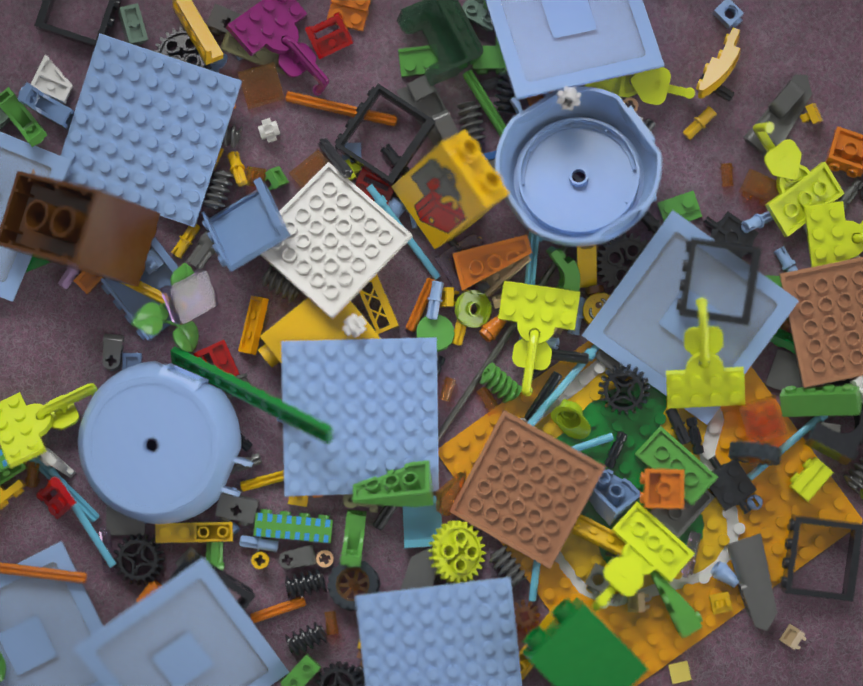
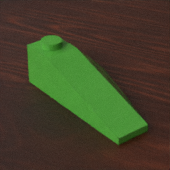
M429 460L410 462L405 464L403 468L393 471V469L389 470L387 474L378 478L374 476L353 484V503L403 507L434 505Z
M655 570L652 571L650 576L679 636L685 638L700 629L703 619L699 611L695 612Z

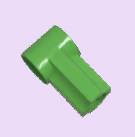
M207 542L206 560L223 570L225 568V563L223 562L224 542Z

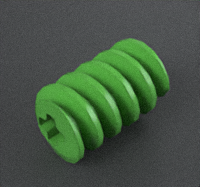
M490 363L482 372L480 384L483 385L487 382L486 389L492 387L491 393H497L496 396L499 399L503 397V403L516 399L521 393L522 386L518 385L510 376H507L504 371H501V368L497 367L495 363Z

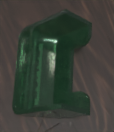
M422 0L401 9L396 21L402 32L414 34L422 30L438 60L437 63L430 65L425 73L430 86L458 75L481 57L483 46L458 0Z

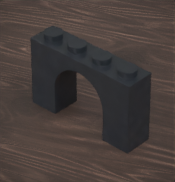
M851 380L834 381L832 385L836 387L851 384ZM863 403L860 414L853 415L855 426L852 432L839 433L817 422L811 429L805 445L844 465H847L850 461L854 462L859 453L857 451L858 445L861 446L863 443Z

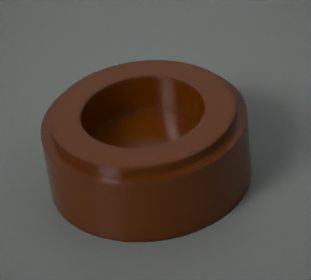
M593 285L586 287L585 294L586 296H591L595 293H605L604 286Z

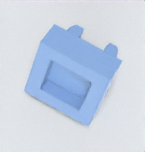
M154 248L149 250L146 259L145 270L149 275L165 264Z

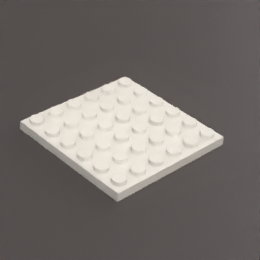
M328 162L279 211L291 236L260 255L333 319L412 238V234L348 178H344Z

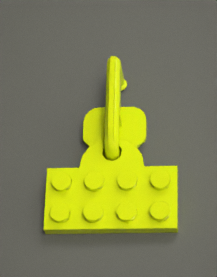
M664 67L585 84V87L603 89L618 95L620 98L631 97L638 93L643 102L653 105L662 104L666 99L667 93L683 96L687 99L695 96V90L691 87L683 88L670 85L671 74Z
M772 122L758 123L753 126V130L767 152L764 157L766 167L773 176H777L776 188L779 193L765 206L784 237H788L806 223L804 206L832 203L845 193L826 162H821L809 171L807 167L800 164L801 152L794 141L790 139L783 140L775 146L767 134L773 132L774 124Z
M843 201L804 206L811 267L849 260L863 252V221L858 224L854 221L845 220Z
M504 281L498 320L517 322V329L522 339L514 345L512 360L516 366L525 368L521 389L524 396H530L533 392L531 387L533 370H545L550 365L552 349L546 341L553 336L555 328L575 331L580 292Z
M702 297L696 301L699 327H691L684 333V348L693 356L687 361L685 370L666 371L668 409L745 405L744 367L724 368L723 361L716 355L723 348V332L716 326H708V302Z
M93 383L86 384L74 391L50 400L45 405L30 404L26 406L20 392L0 401V445L9 466L13 468L47 452L41 437L50 428L63 430L76 424L79 420V413L74 403L90 395L93 397L98 390L96 385Z
M636 502L611 530L625 545L622 549L621 557L613 558L605 567L604 577L610 585L592 604V609L598 611L602 607L607 606L609 598L616 590L624 596L634 595L643 585V576L650 574L654 570L670 583L695 553L640 503Z

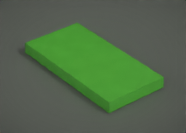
M661 426L635 453V456L650 469L684 470V500L691 506L718 479V476Z

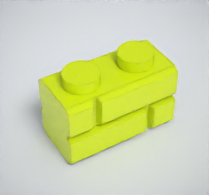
M817 457L813 459L808 458L802 465L804 468L800 474L796 472L789 480L791 482L789 487L806 502H809L834 473Z

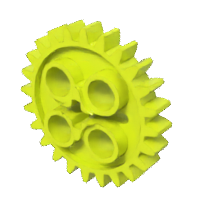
M457 520L441 524V528L435 529L437 534L431 535L434 542H429L433 546L432 549L428 550L433 555L428 559L434 560L431 568L437 567L435 574H441L440 579H446L447 582H453V584L473 580V576L478 575L476 569H482L479 563L485 562L481 558V555L486 554V552L481 551V548L485 546V544H480L483 537H477L479 531L473 530V525H467V522Z

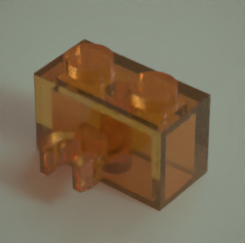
M752 169L747 171L739 189L742 197L748 200H752V198L759 200V204L766 207L765 204L779 195L775 179Z

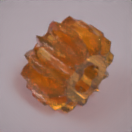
M524 599L521 600V607H519L517 602H514L517 608L516 610L514 609L515 624L518 623L516 631H520L521 626H523L524 632L527 633L528 625L533 630L534 626L531 623H540L534 617H540L541 614L533 613L538 609V606L536 605L530 609L532 601H529L527 606H525ZM524 611H527L529 619L521 621L520 612L524 613Z

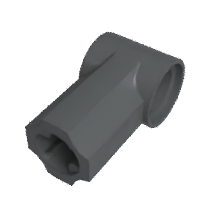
M206 231L198 241V246L187 260L200 271L209 258L216 253L212 246L215 243L210 240L207 234L210 231Z

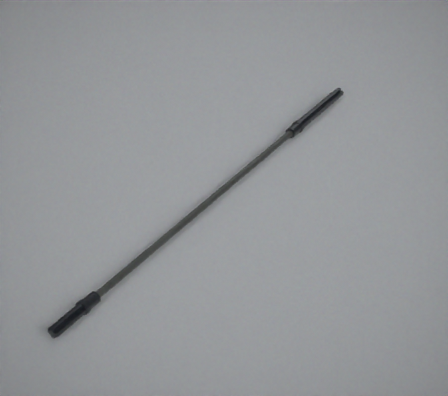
M649 118L644 121V124L651 132L656 125L655 122ZM564 245L561 248L565 255L571 246ZM554 262L551 263L537 286H545L557 268ZM512 322L439 429L438 443L480 382L484 369L490 363H493L516 329L517 322ZM385 505L374 521L373 526L380 531L383 530L398 506Z

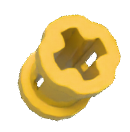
M257 552L251 558V563L256 569H263L270 562L269 556L265 552ZM260 555H262V559H265V563H262L261 566L255 561Z

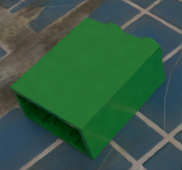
M578 597L572 602L568 598L562 600L551 613L555 619L545 629L541 626L535 627L523 641L527 646L522 651L524 655L554 686H632L648 670L640 659Z

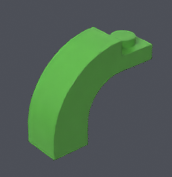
M8 87L0 93V108L11 119L28 143L34 147L36 144L41 143L47 134Z
M551 246L546 252L559 270L560 278L556 288L579 292L580 272L576 262L569 256L566 258L560 248L556 249Z
M347 510L341 565L349 567H360L367 511Z

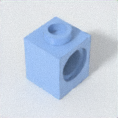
M724 0L712 14L729 29L731 26L736 28L743 21L741 17L744 13L731 0ZM725 11H732L734 18H726Z

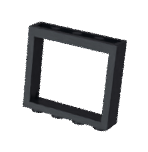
M55 0L42 1L34 26L39 30L95 48L99 33L109 36L107 33L109 28L114 26L115 17L113 15L115 10H119L121 0H109L96 40L47 24Z
M378 83L376 87H372L368 91L367 100L365 103L361 102L356 109L358 113L354 118L351 117L345 125L347 129L343 134L340 133L334 143H336L335 149L392 186L402 175L436 124L434 119ZM379 96H382L423 123V126L389 175H386L345 148Z
M691 237V241L686 242L685 252L688 253V260L683 261L682 272H685V279L680 280L679 291H682V297L677 299L676 305L679 315L698 318V310L686 308L696 244L752 252L742 317L707 311L708 320L749 326L762 248Z
M791 514V519H789V524H787L789 536L785 539L784 544L786 557L782 559V569H784V572L779 580L781 591L787 594L853 602L863 536V524ZM801 523L851 529L842 593L792 587Z
M189 551L167 582L201 560L202 557ZM208 562L224 585L240 595L237 602L245 611L256 597L253 589Z

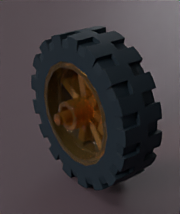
M755 440V443L750 441L730 442L728 457L735 461L750 463L752 467H755L756 464L780 465L782 449L774 445L761 444L759 440Z
M361 561L360 567H349L338 563V566L332 569V573L328 577L329 583L327 588L329 595L340 608L350 612H357L356 599H349L347 596L353 591L355 597L358 595V590L365 592L364 594L379 593V576L373 567L365 561ZM355 571L354 579H351L348 573ZM359 572L365 575V578L357 581ZM344 576L348 579V583H341ZM367 581V589L361 587L360 584ZM340 587H349V589L343 595Z

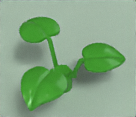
M183 263L171 276L172 289L174 292L179 293L178 296L160 305L154 302L145 304L135 315L131 324L148 335L158 334L163 324L174 325L177 327L173 331V340L176 345L186 352H194L199 336L196 324L191 320H183L181 324L167 320L169 314L167 309H165V306L177 301L182 296L186 298L192 297L196 291L197 279L195 273L188 264Z

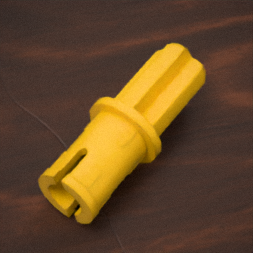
M708 106L698 117L693 118L694 121L683 131L684 136L689 140L692 139L702 128H706L705 125L717 113Z
M232 151L227 155L231 166L230 172L234 175L236 184L242 187L247 184L244 173L245 166L240 160L239 152Z
M198 224L195 227L188 226L184 234L179 236L180 239L171 253L181 259L187 248L193 244L191 242L200 230V226Z

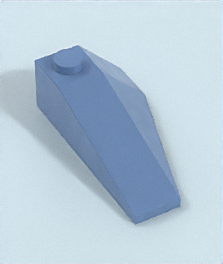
M608 469L603 471L588 500L596 512L609 525H612L623 517L640 499V491L629 480L625 478L622 480L614 475L612 470Z

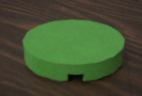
M438 314L436 320L428 319L425 316L417 326L416 338L436 337L437 352H440L451 345L454 338V327L445 316Z

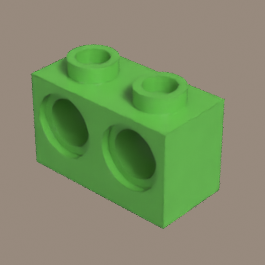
M307 653L280 684L282 686H304L322 666Z

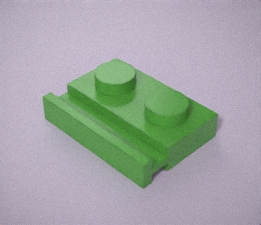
M436 45L398 49L402 77L439 73Z
M694 190L657 203L663 222L672 210L687 221L703 217Z

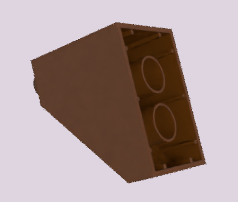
M17 171L0 226V247L138 287L141 276L146 268V259L152 239L157 232L160 213L96 188Z

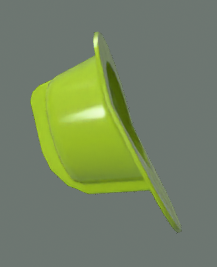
M563 399L561 404L552 410V420L567 436L574 439H584L589 436L591 427L584 418L579 404Z

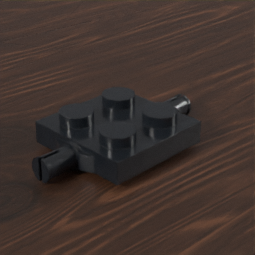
M728 211L718 222H715L709 216L703 222L712 228L710 237L717 241L753 246V241L759 234L756 230L745 233L741 228L743 221ZM728 249L740 259L747 253L752 256V252Z
M715 455L708 460L714 467L712 472L718 476V479L709 489L724 512L736 505L740 506L744 514L750 512L751 509L745 500L757 489L740 463L732 459L728 463L721 465Z

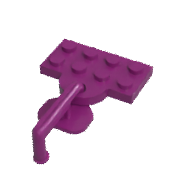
M261 0L227 25L226 29L250 56L266 47L269 51L279 54L278 65L289 77H298L308 70L319 83L314 85L312 89L314 95L320 96L326 89L329 79L315 64V53L307 44L297 42L299 34L295 24L305 18L308 13L296 0Z

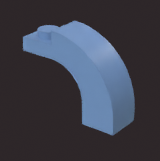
M26 82L25 86L19 91L18 101L68 130L75 111Z

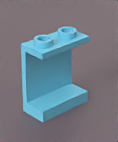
M433 496L434 505L403 507L404 548L430 547L429 542H434L431 535L437 534L435 529L441 528L442 524L441 499H437V496Z

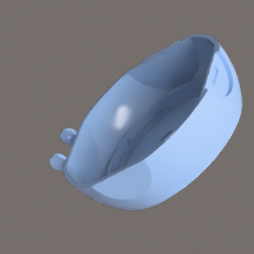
M585 86L575 87L577 93H581L579 107L574 105L573 111L570 109L562 110L561 104H557V99L559 98L557 96L558 91H554L551 94H542L543 99L524 111L521 108L520 102L515 97L511 98L510 102L517 115L509 121L500 138L496 153L495 170L500 174L504 186L510 193L504 198L526 229L552 243L566 246H590L604 243L621 235L640 220L657 192L662 164L661 152L655 146L654 136L632 106L627 107L622 99L614 93ZM581 172L586 178L582 182H575L572 179V175Z
M157 361L143 362L130 366L110 377L92 397L82 418L78 434V453L83 473L97 496L113 510L150 524H171L191 519L215 504L222 492L239 497L241 492L237 488L225 485L235 462L245 467H252L253 462L238 456L241 449L240 426L236 412L222 389L208 384V379L171 363L164 365ZM155 438L158 441L159 447L156 452H151L147 449L146 442L148 439Z

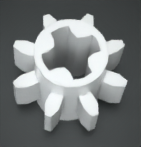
M565 86L564 91H558L557 96L559 98L557 99V104H561L562 110L570 109L573 111L574 105L579 107L581 93H577L575 87Z
M270 118L261 120L262 125L258 126L262 140L267 139L268 143L276 141V135L280 134L277 122H271Z
M353 314L343 321L346 325L343 329L348 336L352 334L355 338L366 330L364 325L367 322L362 315L357 317L356 314Z

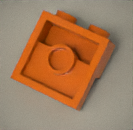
M331 0L327 19L340 12L347 28L363 32L371 0Z
M837 126L825 160L831 171L841 170L847 172L846 174L849 177H861L863 174L862 134Z
M644 469V473H640V484H644V492H640V504H643L644 508L684 509V470Z

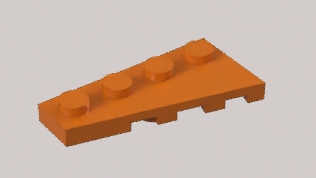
M528 234L452 253L462 291L532 253Z

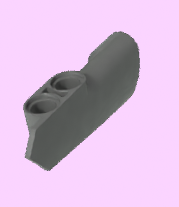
M429 74L397 90L400 98L435 120L436 125L428 135L435 147L459 133ZM417 120L419 125L422 127L423 123Z
M795 74L769 104L766 112L755 123L772 122L774 124L773 132L767 134L775 146L786 139L812 96L808 75ZM752 127L743 139L765 157L767 152Z
M759 533L729 543L726 547L739 581L738 589L746 612L752 618L755 627L767 631L777 615V609L762 536Z
M431 548L411 557L400 590L433 586L436 567L431 568L434 560L428 559L433 556L432 553L428 552Z

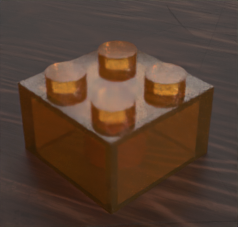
M776 395L745 403V405H738L750 442H762L788 434Z

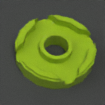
M479 290L463 292L455 303V314L458 321L470 328H478L485 324L492 312V305L487 298L488 296L485 293L482 294ZM472 304L477 306L475 314H472L470 311Z

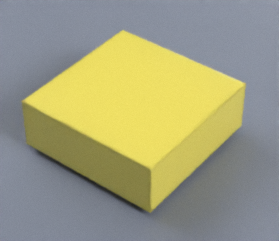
M687 660L668 665L672 684L692 680Z

